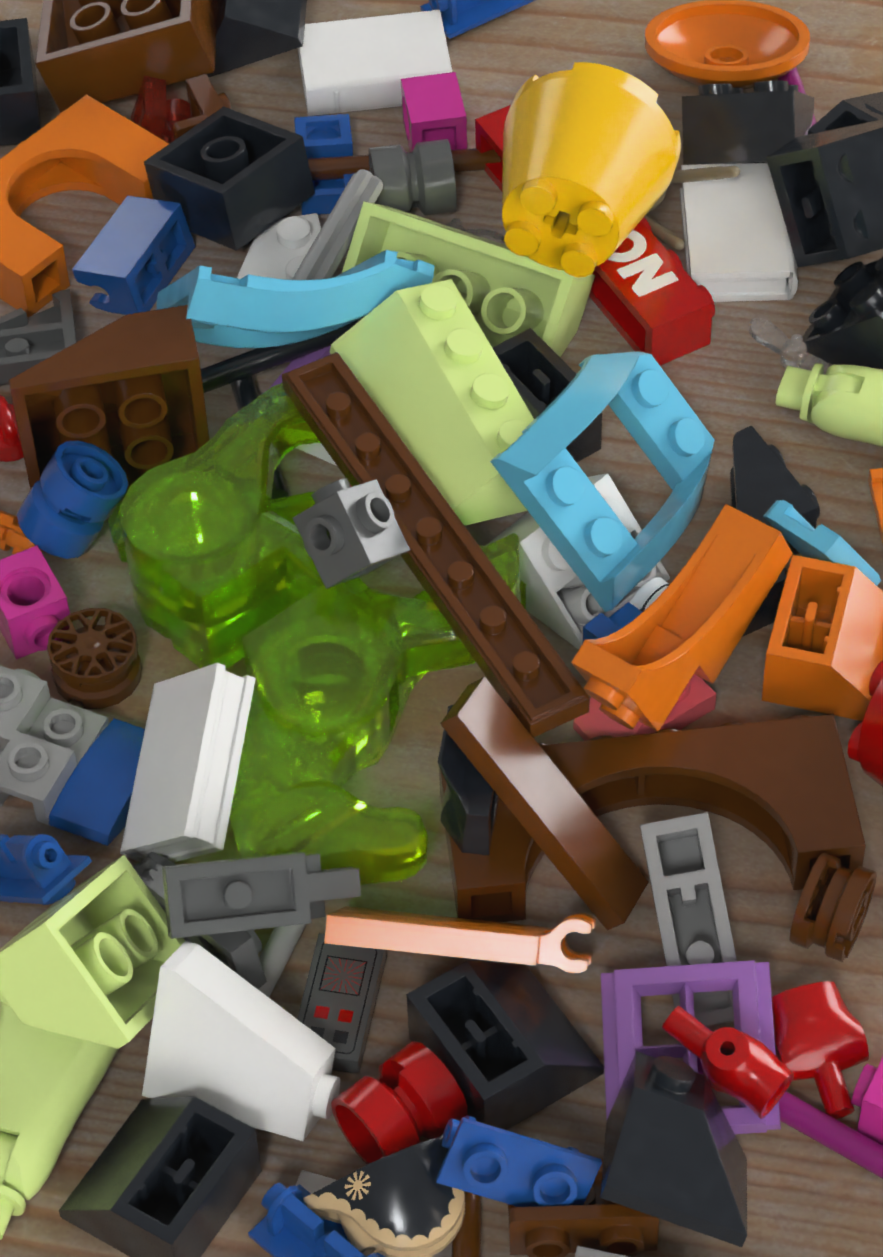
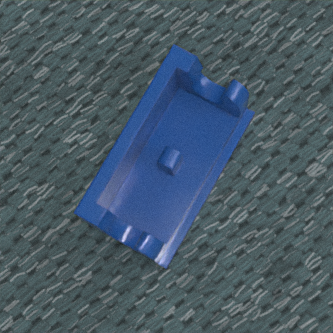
M127 195L72 269L77 282L91 287L99 286L108 293V295L95 293L89 302L92 306L107 312L123 315L150 311L157 301L158 292L168 286L196 247L181 204Z

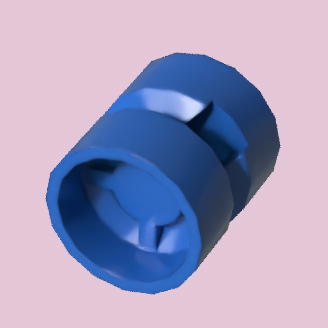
M66 441L58 446L43 469L40 480L33 485L22 502L17 513L19 527L26 538L35 546L38 545L39 549L53 556L65 559L80 557L88 551L101 531L104 521L111 516L125 495L128 487L126 473L110 454L99 447L82 441Z

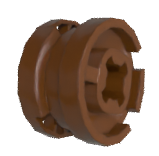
M86 608L73 612L60 620L49 634L47 652L52 666L53 680L58 693L68 703L74 699L82 702L84 709H103L119 704L132 695L140 683L142 665L138 654L137 636L132 624L120 613L106 608ZM101 617H105V625H97ZM79 620L84 627L75 629L72 622ZM66 626L69 628L68 630H62ZM55 638L63 639V641H57Z
M823 852L815 862L801 893L790 930V942L806 949L812 944L825 948L827 957L840 962L848 958L861 931L876 884V872L862 866H858L854 871L842 867L840 858Z

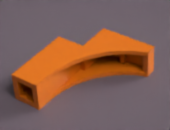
M725 504L686 565L644 612L620 630L606 637L585 639L571 663L587 681L583 687L584 691L602 703L599 710L629 729L633 730L639 721L659 732L693 674L713 684L793 554L781 531Z

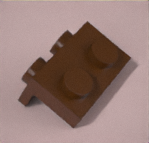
M601 1159V1167L583 1205L516 1207L508 1204L510 1255L565 1257L568 1253H576L577 1246L633 1257L643 1251L657 1250L659 1218L600 1198L603 1159Z

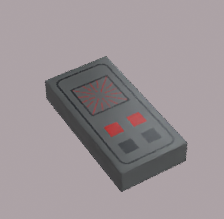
M319 933L297 1019L336 1048L332 1070L359 1074L387 958V950L325 944V934Z

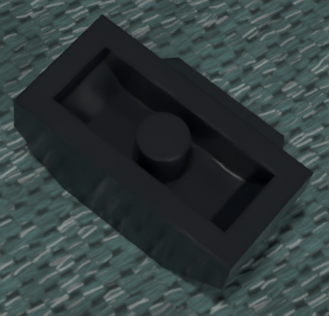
M453 705L448 706L447 713L450 711ZM444 729L438 764L447 785L440 822L461 852L489 855L499 796Z

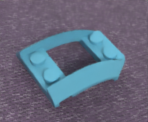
M384 250L334 278L316 280H285L250 274L239 279L211 274L212 267L199 265L159 291L156 307L158 310L188 305L186 319H191L195 340L198 343L232 348L277 347L302 342L344 327L370 313L396 290L432 283L435 265L419 259L416 261L398 259V252Z
M640 351L596 354L585 358L579 364L581 367L580 371L556 399L522 431L523 434L506 451L499 453L490 461L604 612L613 610L656 566L691 522L702 500L715 441L652 354ZM607 405L610 406L673 490L657 514L635 538L632 537L566 449Z

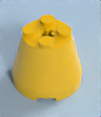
M574 62L572 70L553 72L541 77L535 74L520 87L506 116L503 132L502 222L506 231L504 242L511 252L516 255L527 256L544 266L564 270L573 277L589 276L593 273L596 266L605 262L663 195L672 181L680 157L681 139L679 130L673 129L669 119L656 103L658 94L636 77L610 66L597 63Z

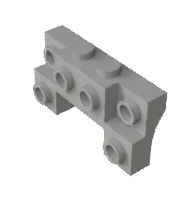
M1 665L0 807H2L9 795L32 802L36 820L49 825V814L59 794L84 754L109 725V720L106 716L51 698L47 681L41 680L34 673L25 669L12 670Z

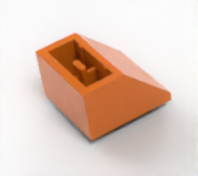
M792 555L766 652L761 701L863 721L872 698L869 693L870 678L877 665L883 660V591L857 567Z

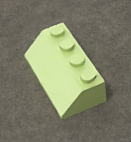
M363 201L342 270L343 273L384 250L398 252V259L409 261L419 259L435 265L432 283L449 279L453 280L492 348L531 328L560 358L578 331L595 278L594 274L586 277H573L564 270L553 269L539 264L527 256L516 255L504 244L390 206Z
M452 279L396 290L331 344L329 353L338 352L464 526L528 511L490 461L499 453L506 451L523 434L522 431L534 418Z

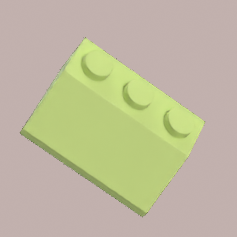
M123 855L73 888L66 896L52 904L0 948V1001L12 1008L24 1025L119 1049L130 1042L153 1018L160 967L185 940L184 938L171 939L168 937L165 911L126 856Z

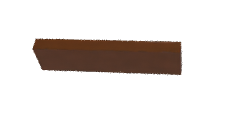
M483 677L469 684L442 720L441 726L607 930L624 924L649 883L648 880L488 680Z

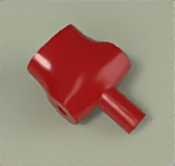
M833 981L816 982L788 989L772 997L776 1057L794 1072L792 1081L814 1078L827 1115L840 1119L852 1114L855 1109L853 1104H851V1097L842 1070L868 1061L869 1050L862 1025L849 1012L841 998L837 985Z
M677 1006L662 1025L663 1030L700 1058L703 1075H705L711 1088L741 1101L760 1119L766 1117L774 1108L794 1078V1072L782 1063L761 1041L731 1027L719 1028L712 1032L681 1006Z

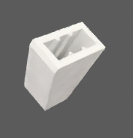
M185 941L160 967L142 1096L152 1099L195 1096L251 1127L304 1141L320 1118L329 1119L333 1113L331 1102L339 1095L340 1078L331 1075L336 1048L202 946Z

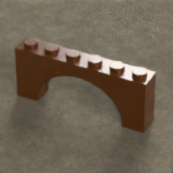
M834 714L811 717L808 715H794L783 720L746 724L743 722H729L718 727L689 730L663 729L652 734L624 737L598 736L586 741L558 744L538 743L596 817L624 808L646 805L684 806L723 816L753 832L771 848L783 864L790 878L793 890H802L815 862L823 852L840 858L842 867L853 871L858 866L863 867L866 844ZM439 767L440 797L443 806L447 783ZM499 797L489 855L461 852L445 829L457 918L493 922L526 920L527 888L536 866L545 853Z

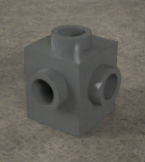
M347 478L332 482L311 494L315 505L293 517L303 539L304 547L312 558L326 589L365 576L410 551L395 519L392 505L384 496L377 479L353 487L350 486Z

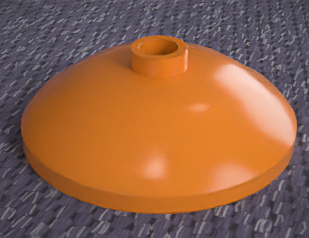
M703 0L675 6L655 16L645 29V49L649 56L668 73L697 86L732 84V88L754 87V82L771 81L792 71L806 58L810 48L809 29L798 17L771 5L745 0Z

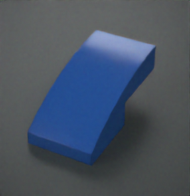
M349 114L294 117L295 134L303 136L307 158L353 156ZM344 174V179L312 181L315 194L301 204L302 215L313 213L318 215L330 214L353 174Z
M115 718L109 723L79 761L59 794L49 814L50 826L106 846L117 837L126 825L145 731L144 728Z

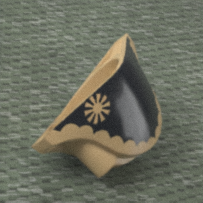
M443 1136L412 1145L376 1160L303 1198L304 1204L321 1219L340 1223L349 1243L366 1257L372 1253H379L385 1257H432L444 1250L455 1239L462 1227L465 1215L464 1191L436 1183V1177L448 1152V1148L442 1146Z

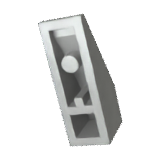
M708 812L641 824V837L666 966L737 962ZM732 990L693 993L695 1018L703 1025L709 1026L734 1021ZM672 994L674 1008L680 1006L679 994Z

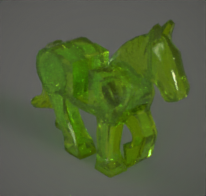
M283 383L272 386L245 407L228 417L214 437L196 452L147 470L129 487L124 499L115 507L108 520L109 529L118 557L122 563L128 562L135 607L146 625L165 638L171 639L173 647L199 668L220 663L226 666V670L245 658L246 674L256 678L229 817L238 857L246 858L304 852L305 855L320 854L321 869L359 868L360 886L404 881L415 876L427 863L429 841L423 818L415 810L402 807L378 808L362 802L341 787L356 772L378 764L392 741L411 691L427 672L474 664L475 660L425 590L412 598L370 589L360 578L328 589L325 588L312 558L304 547L303 539L293 520V517L315 505L311 496L314 492L271 499L274 471L284 456L299 445L321 443L283 390ZM512 533L487 546L481 544L479 547L526 610V584L521 580L519 537Z

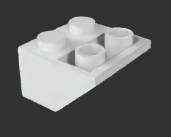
M609 474L588 477L632 537L635 538L642 529ZM529 512L482 548L487 558L522 606L577 649H580L583 643V626L598 614L603 613L605 616L610 617L628 603L646 582L653 578L661 577L665 581L670 579L663 564L659 561L613 610L604 612Z

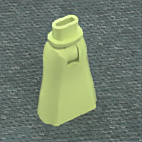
M815 363L812 370L787 366L777 391L776 406L800 411L799 418L801 420L815 424L819 429L831 435L883 447V369L859 365L834 364L828 367L824 375V365Z
M1 1001L0 1240L4 1236L11 1216L22 1215L26 1208L25 1200H30L36 1195L49 1178L75 1123L119 1050L24 1025L12 1008L6 1006Z

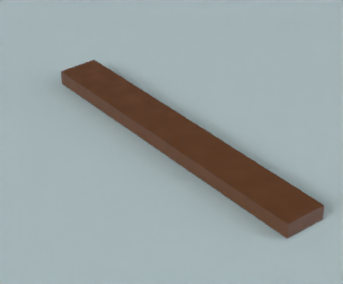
M338 352L282 374L283 390L345 478H347L350 485L353 487L377 479L384 496L392 505L395 519L410 548V551L404 553L401 557L496 692L534 738L588 713L590 697Z

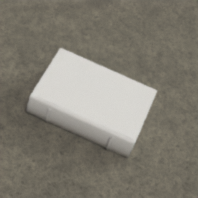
M440 10L305 24L303 46L298 48L308 116L402 106L401 79L452 72Z
M768 163L681 165V170L717 166H737L740 169V174L733 178L682 183L680 202L687 274L697 285L706 287L714 302L792 299L798 288V267Z
M215 663L154 684L120 854L141 862L148 857L147 854L155 852L172 862H177L224 849L256 678L249 675L240 677L225 671V665Z

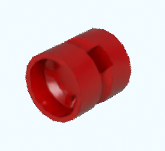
M416 1041L406 1045L379 1066V1080L364 1076L331 1102L332 1112L340 1130L354 1151L367 1165L420 1143V1137L422 1136L427 1139L439 1137L444 1133L445 1127L451 1118L461 1121L462 1117L468 1115L466 1100L453 1075L429 1048Z

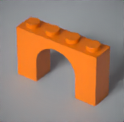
M86 94L0 159V299L15 309L22 308L27 313V317H30L53 300L52 294L66 290L70 286L63 245L19 217L28 206L47 195L69 190L94 192L109 198L118 205H121L127 195L153 199L144 161L169 145V143Z

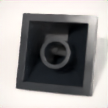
M636 1051L606 1122L600 1198L742 1247L747 1237V1158L705 1075L694 1072L688 1064L670 1056H658L655 1058Z

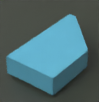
M776 500L763 515L775 529L781 531L784 538L803 557L857 567L876 586L882 581L879 578L880 575L840 535L823 524L818 525L814 529L793 508V505L787 501Z

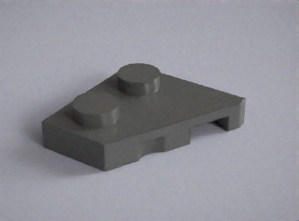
M70 289L52 294L54 306L27 318V313L22 308H19L0 317V386L9 383V379L77 342Z

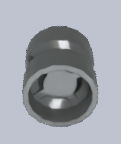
M448 139L417 142L410 153H407L400 144L369 148V170L383 182V189L375 204L390 206L408 213L411 212L412 208L418 207L424 216L456 212V182L452 152Z

